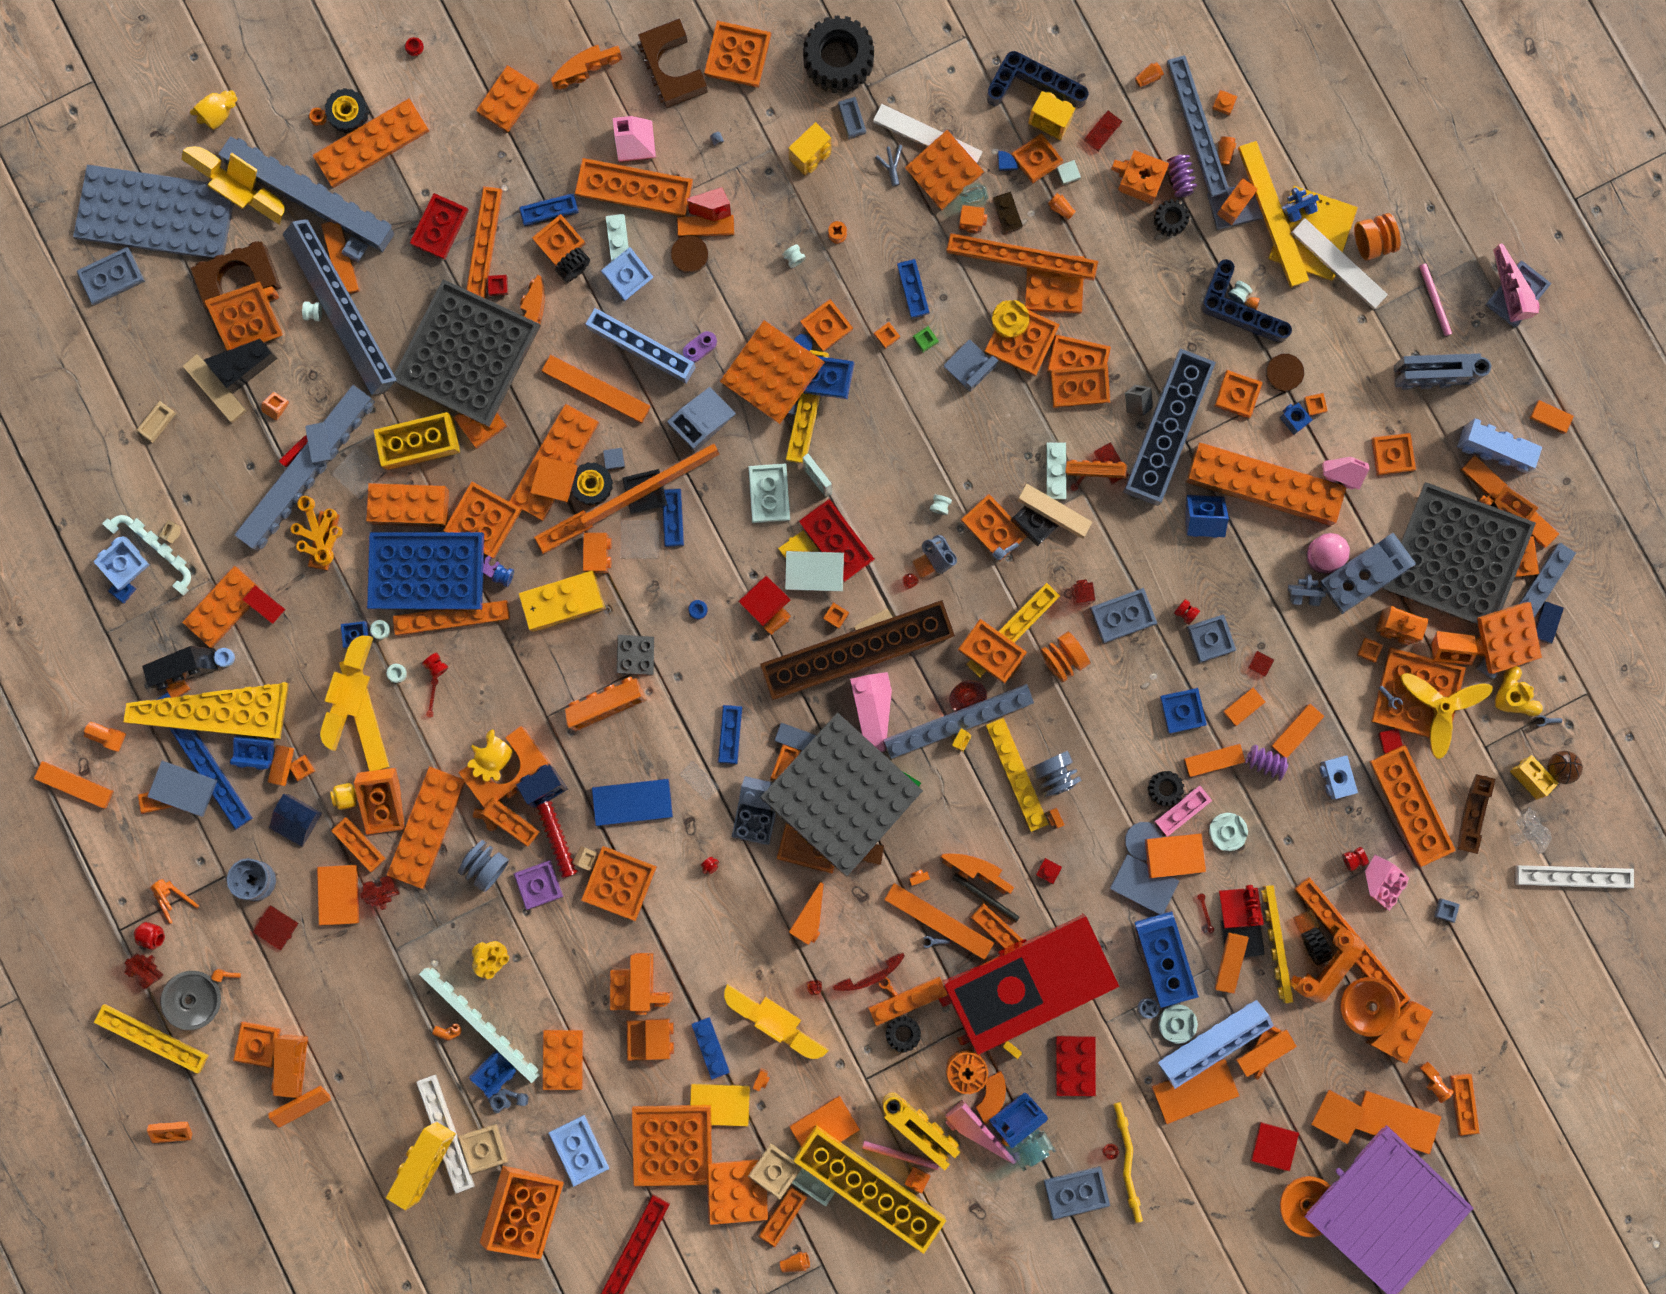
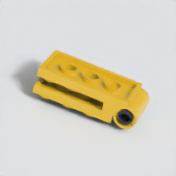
M890 1092L884 1096V1118L945 1171L950 1163L948 1161V1154L942 1148L956 1158L960 1153L958 1142L951 1135L946 1137L941 1126L936 1122L930 1123L925 1112L920 1108L918 1111L914 1109L897 1093ZM909 1119L912 1120L942 1148L938 1147L936 1149L933 1146V1141L926 1134L921 1136L907 1121Z

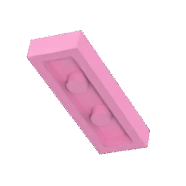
M1198 786L1154 822L1164 835L1168 837L1212 800L1203 788Z

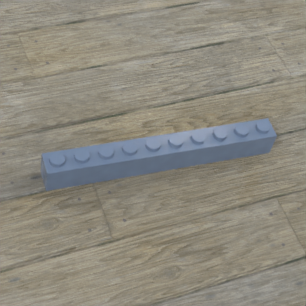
M231 136L218 154L225 164H229L230 154L233 153L257 169L255 181L322 219L334 224H340L343 231L383 253L394 236L392 226L387 221H379L369 211L363 212L355 203H348L339 194L328 192L327 188L323 185L312 183V180L306 175L302 174L300 176L290 166L286 165L284 167L274 157L270 156L268 158L258 148L254 147L252 149L247 146L248 144L240 138L236 140Z
M308 219L291 222L284 231L283 236L371 395L386 392L397 379Z
M352 385L324 421L326 423L332 459L338 454L340 446L350 439L351 432L361 425L362 418L374 408L373 404L375 401L354 385ZM307 442L235 533V536L256 551L263 549L268 542L269 536L276 533L279 529L280 522L291 514V508L297 504L298 499L303 496L302 494L306 489H310L314 485V479L317 475L325 471L328 461L312 464Z

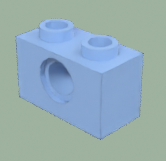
M1348 756L1320 762V773L1323 778L1325 777L1327 783L1325 790L1331 799H1338L1358 793ZM1335 773L1341 775L1339 783H1336L1333 779Z

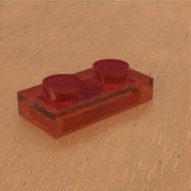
M1108 110L1085 137L1084 141L1099 152L1123 121Z
M1111 442L1093 452L1101 463L1106 461L1113 463L1122 462ZM1107 477L1111 485L1124 479Z

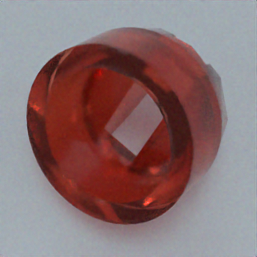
M908 573L903 576L902 582L906 589H910L916 586L919 580L913 573Z
M812 980L806 982L807 991L810 995L820 994L822 991V981Z
M1110 1143L1104 1146L1102 1152L1106 1159L1114 1160L1118 1157L1119 1149L1115 1144ZM1105 1150L1115 1151V1155L1106 1154Z

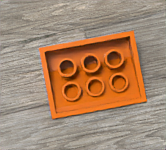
M626 678L621 681V685L616 687L614 684L604 688V692L598 695L597 692L587 695L586 700L582 702L576 700L569 703V707L565 709L568 727L578 731L647 701L638 679Z
M502 1166L479 1243L489 1251L541 1259L564 1182L526 1170Z

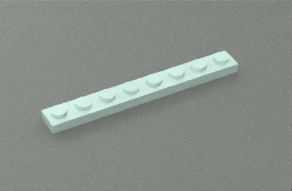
M425 968L419 974L531 1083L540 1076L537 1073L538 1069L532 1063L528 1064L523 1059L524 1055L519 1050H513L509 1046L510 1042L504 1036L500 1037L495 1032L496 1028L491 1023H485L481 1019V1013L475 1008L472 1010L467 1005L468 1001L463 996H457L453 992V986L447 981L444 983L439 978L440 974L435 969Z

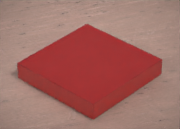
M765 576L738 602L764 626L791 600L771 579Z
M1260 1122L1250 1160L1290 1171L1299 1132Z

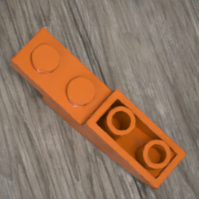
M595 45L572 57L551 78L554 90L565 89L570 84L586 81V79L590 78L589 70L596 71L604 65L618 63L619 60H622L619 46L600 51L599 45Z
M537 274L536 278H533L529 284L527 295L522 297L520 308L525 313L522 316L541 324L545 305V288L542 277Z
M953 853L940 856L944 859L942 861L943 864L951 869L955 866L960 870L958 874L967 880L969 877L974 879L976 874L979 873L980 876L978 878L987 884L991 881L996 885L995 889L1004 895L1006 892L1011 894L1015 888L998 877L1002 869L985 860Z

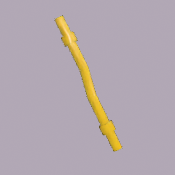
M1117 1102L1113 1105L1117 1116L1116 1124L1120 1128L1125 1146L1123 1178L1129 1197L1127 1201L1129 1208H1132L1135 1223H1139L1143 1219L1139 1208L1141 1205L1140 1200L1136 1196L1131 1178L1133 1146L1127 1127L1129 1123L1127 1117L1124 1116L1121 1102Z

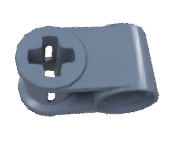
M936 535L932 540L928 539L922 543V550L937 573L943 574L957 563L956 555L952 552L943 536Z

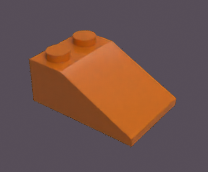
M396 768L357 773L354 787L366 834L405 829L400 783Z
M822 882L819 883L789 931L790 934L808 945L810 942L815 943L820 935L818 929L820 927L824 883Z

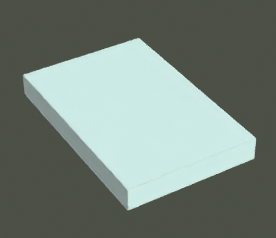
M806 454L803 457V469L825 497L832 494V483L811 456Z
M787 465L748 466L752 523L790 521Z
M786 551L785 589L843 591L844 553Z

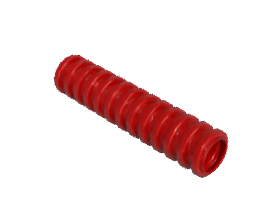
M547 801L537 805L536 810H539L538 815H541L540 821H543L544 832L548 834L546 837L550 840L548 843L552 845L550 848L553 849V855L556 856L554 859L558 861L559 872H562L561 878H566L577 874L578 870H575L574 867L576 865L572 863L574 860L570 857L572 855L571 852H568L569 847L566 846L567 841H564L565 835H562L563 830H560L561 824H558L559 819H556L557 813L553 811L555 808L551 806L553 803L552 801Z

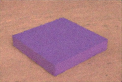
M551 860L513 873L526 910L564 897Z

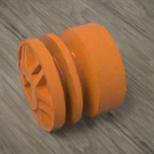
M1390 213L1376 216L1374 220L1365 219L1356 222L1354 227L1355 241L1358 251L1364 260L1368 261L1378 258L1381 252L1384 255H1388L1390 252L1394 253L1400 250L1401 237L1399 228Z
M1069 631L1057 638L1059 648L1051 642L1048 644L1050 651L1046 647L1040 650L1045 664L1062 683L1068 680L1066 674L1070 677L1074 676L1072 666L1081 671L1091 664L1086 652Z
M963 1049L956 1051L949 1057L946 1063L945 1072L947 1079L954 1090L961 1094L977 1093L985 1086L988 1080L987 1065L982 1057L973 1050ZM965 1068H969L970 1071H973L969 1074L968 1078L965 1076V1074H962V1072L966 1071Z

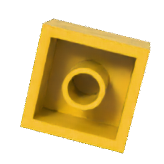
M1042 91L1031 110L1028 124L1061 141L1072 121L1076 108L1067 101L1062 102L1057 99L1054 94Z
M815 122L788 147L789 161L804 176L808 172L812 173L822 159L826 160L831 155V137Z

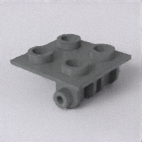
M618 635L617 673L654 675V637Z

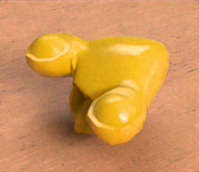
M1518 666L1506 669L1503 683L1495 697V707L1504 712L1523 713L1531 717L1538 716L1543 711V706L1539 701H1530L1534 697V688L1526 682H1517L1522 675V671Z

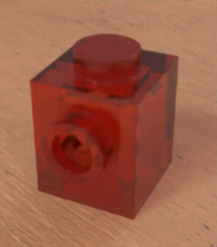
M1087 579L1078 580L1071 587L1074 606L1092 604L1096 601L1093 582H1088Z

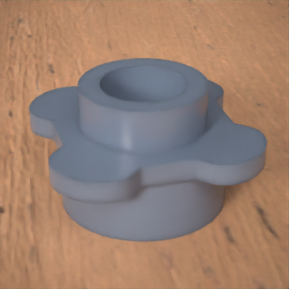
M499 1090L497 1094L488 1098V1102L495 1113H499L503 1108H509L511 1102L505 1096L506 1092L504 1090Z

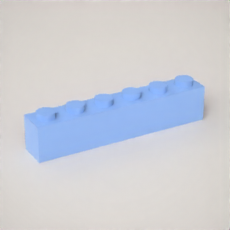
M596 308L586 322V326L591 332L686 384L696 368L691 360Z
M1255 1000L1247 1004L1240 1011L1230 1015L1221 1023L1214 1025L1210 1030L1198 1035L1188 1044L1181 1046L1177 1051L1165 1056L1158 1063L1167 1079L1176 1089L1274 1025L1269 1014Z

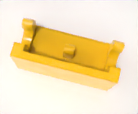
M1532 755L1521 760V764L1510 770L1514 777L1536 800L1548 796L1559 784Z

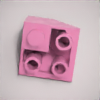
M633 116L613 118L619 162L656 158L651 120Z
M1353 457L1324 461L1322 464L1323 476L1331 482L1339 481L1343 483V486L1346 488L1360 490L1369 471V464Z
M1374 855L1365 870L1370 896L1390 911L1396 904L1402 890L1407 886L1409 877L1393 863Z

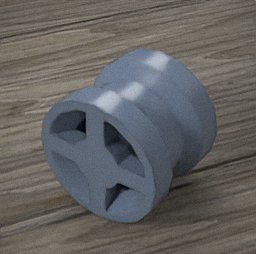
M1144 998L1138 1003V1012L1143 1017L1151 1019L1157 1016L1159 1005L1150 998Z

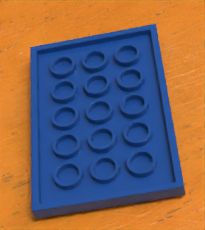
M370 532L367 609L482 610L484 533Z

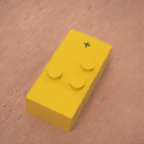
M447 412L374 429L380 464L386 470L460 453L454 419Z
M593 571L519 593L527 624L532 632L606 610L596 575Z
M438 1122L424 1128L415 1145L411 1146L407 1151L406 1157L408 1158L405 1163L399 1166L396 1172L398 1176L386 1199L405 1211L421 1200L456 1133Z

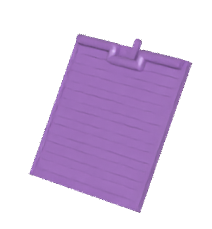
M1386 1125L1354 1159V1163L1346 1172H1343L1340 1168L1336 1169V1173L1340 1176L1339 1180L1335 1181L1307 1212L1305 1218L1386 1294H1398L1474 1208Z

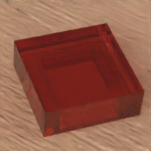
M1256 651L1248 669L1266 677L1274 659Z

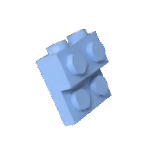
M124 536L116 538L111 543L112 546L107 550L101 551L97 555V559L93 561L120 591L149 566L148 562L140 555L139 550Z

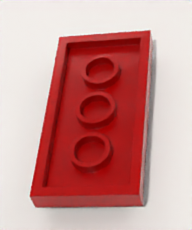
M830 499L799 521L821 552L844 553V583L875 560Z

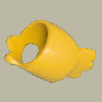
M225 90L220 94L211 93L200 100L190 110V114L197 115V123H205L209 128L215 130L227 120L230 115V109L236 106L235 102L238 98L233 90L228 92Z
M493 729L486 734L487 746L485 748L471 746L474 752V759L470 760L467 764L468 768L474 769L473 776L477 778L482 775L484 782H488L490 778H493L494 781H499L501 776L499 771L505 767L513 753L512 749L505 742L494 736L495 731Z

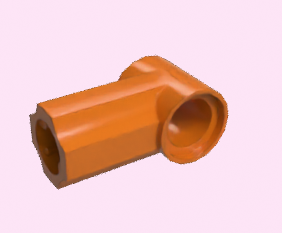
M90 721L85 727L84 737L103 744L102 746L119 752L126 733Z

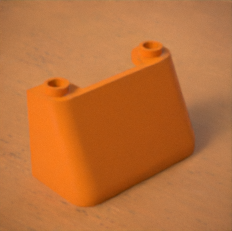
M1334 921L1330 929L1334 935L1332 943L1339 949L1315 979L1307 973L1303 977L1293 975L1290 979V985L1294 990L1315 1003H1322L1327 1000L1364 951V944L1361 939L1337 921Z

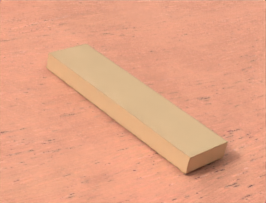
M198 354L183 365L185 370L231 423H234L247 412Z
M1029 484L1024 486L1017 500L1081 539L1086 536L1092 524V521Z

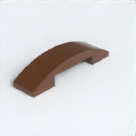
M1475 775L1463 811L1458 850L1478 854L1482 839L1480 833L1489 797L1492 798L1495 778Z

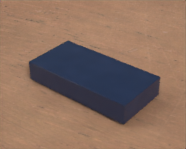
M1546 601L1543 603L1536 624L1538 640L1553 644L1564 607Z

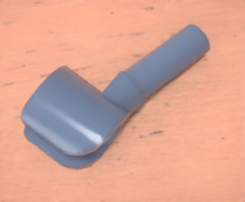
M715 132L710 136L714 146L719 142H724L720 132Z
M1016 542L1005 550L999 546L992 555L997 560H1002L1010 551L1019 547V544Z
M1382 685L1378 688L1387 697L1390 708L1397 709L1394 706L1395 700L1403 705V701L1400 698L1393 697Z
M1543 715L1535 717L1543 719V724H1537V727H1543L1550 723H1562V718H1546Z
M931 936L923 938L931 940L930 945H923L925 948L937 944H950V939H933Z
M505 1088L503 1089L506 1095L517 1098L516 1105H528L529 1097L527 1094L514 1093Z

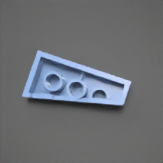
M1476 418L1464 425L1457 445L1463 452L1479 454L1482 459H1493L1499 461L1498 463L1503 466L1511 465L1517 467L1518 471L1524 473L1536 468L1542 450L1541 446L1523 438L1513 439L1514 436L1506 431L1497 432L1495 431V426L1490 424L1487 426L1481 425V420Z

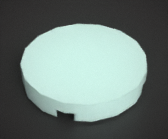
M1223 813L1212 820L1208 833L1215 847L1224 851H1233L1244 845L1248 836L1247 824L1240 816L1233 813Z
M1170 1005L1163 1009L1159 1015V1031L1165 1039L1172 1043H1186L1197 1031V1017L1191 1009L1184 1005Z

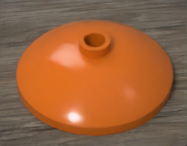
M1364 977L1352 982L1344 991L1341 999V1013L1346 1024L1354 1032L1368 1037L1380 1036L1390 1031L1398 1021L1400 1001L1395 990L1387 982L1374 977ZM1372 1004L1377 1006L1375 1011L1371 1009Z
M1304 1176L1293 1180L1284 1189L1280 1199V1213L1285 1224L1296 1234L1304 1237L1323 1235L1305 1216L1331 1186L1326 1181L1314 1176ZM1305 1201L1309 1202V1205L1307 1207L1303 1206V1203Z

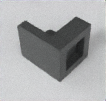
M1134 385L1125 392L1127 413L1144 416L1153 408L1151 387Z

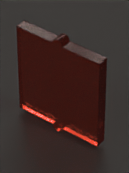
M270 905L263 917L259 918L260 922L253 933L281 951L287 941L292 938V934L299 923Z

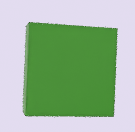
M929 326L912 337L923 353L939 343Z

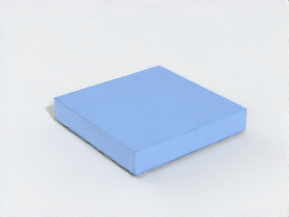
M631 247L627 248L601 270L602 274L624 301L653 278V275Z

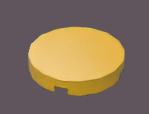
M1017 300L1002 301L992 313L991 321L993 328L1003 337L1014 338L1020 336L1029 325V312L1027 308Z

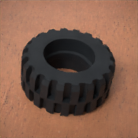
M835 15L834 19L826 17L823 23L818 21L814 24L815 29L811 28L807 33L808 37L804 40L803 48L804 68L808 77L812 78L816 86L820 84L822 90L832 89V93L842 90V93H846L849 88H852V90L857 89L858 83L863 84L866 81V76H870L874 64L873 39L871 35H868L867 28L865 26L861 28V23L857 20L852 22L851 17L845 16V19H841L840 15ZM844 42L854 48L856 58L851 64L837 68L826 64L821 58V52L830 43Z

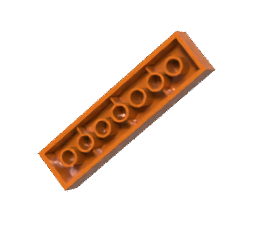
M1200 442L1195 447L1185 483L1329 526L1337 523L1346 487L1341 484Z

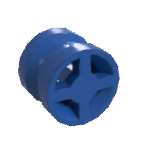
M499 564L495 570L493 582H500L503 586L508 587L513 579L514 569H506L503 565Z

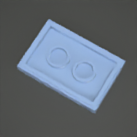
M585 1115L548 1133L573 1187L609 1169Z

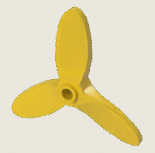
M1408 673L1401 675L1404 687L1419 701L1431 707L1435 713L1430 726V749L1436 759L1443 758L1449 749L1453 730L1452 713L1456 710L1478 704L1487 698L1493 689L1489 684H1477L1461 689L1449 697H1443L1423 679Z

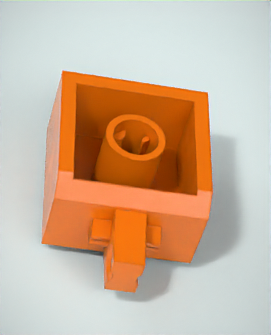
M1134 150L1130 161L1125 160L1121 162L1114 160L1111 170L1119 173V177L1122 178L1118 188L1120 192L1153 204L1169 163Z
M1390 606L1382 610L1375 631L1379 632L1380 636L1391 639L1393 637L1399 639L1398 642L1404 645L1415 644L1422 641L1428 625V619Z

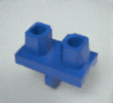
M1295 187L1291 189L1292 195L1287 197L1288 202L1291 203L1282 206L1283 212L1286 213L1288 219L1291 222H1295L1302 218L1299 212L1300 208L1304 207L1307 215L1317 212L1316 201L1319 198L1317 194L1314 196L1313 194L1304 196L1307 194L1306 190L1299 191Z

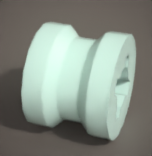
M798 245L791 246L782 254L784 259L788 260L790 268L798 266L806 259L805 255L801 254Z
M1237 281L1235 288L1230 290L1228 295L1235 302L1244 304L1246 297L1253 291L1246 283Z
M305 301L302 307L303 320L314 319L315 321H320L322 318L321 303L311 304L309 301Z
M935 494L933 497L934 503L931 505L930 510L938 514L948 515V505L951 504L952 500Z

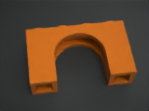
M522 726L505 737L520 759L519 773L512 781L505 784H497L490 779L488 782H484L482 775L475 778L473 776L474 769L467 766L458 772L484 808L493 797L499 802L506 797L510 799L517 793L516 789L518 787L516 784L520 783L522 777L526 775L531 776L537 773L536 770L539 767L551 764Z

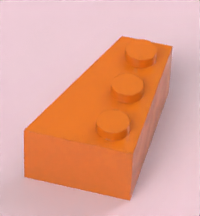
M1409 1000L1400 1009V1015L1394 1027L1383 1035L1372 1037L1366 1043L1407 1064L1433 1011L1417 1002Z
M285 1034L274 1038V1079L271 1085L273 1096L293 1098L302 1096L308 1036Z

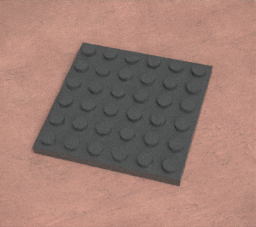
M443 279L394 373L397 379L396 383L490 427L541 325Z
M1424 482L1401 540V544L1416 565L1384 586L1383 590L1478 625V617L1503 609L1536 522Z
M837 713L762 794L760 799L847 877L923 790Z

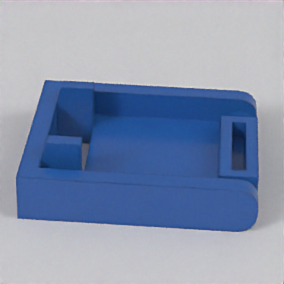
M1023 1093L989 1121L1006 1143L1013 1148L1044 1124L1048 1117L1027 1093ZM1007 1124L1009 1129L1005 1134L1001 1128Z

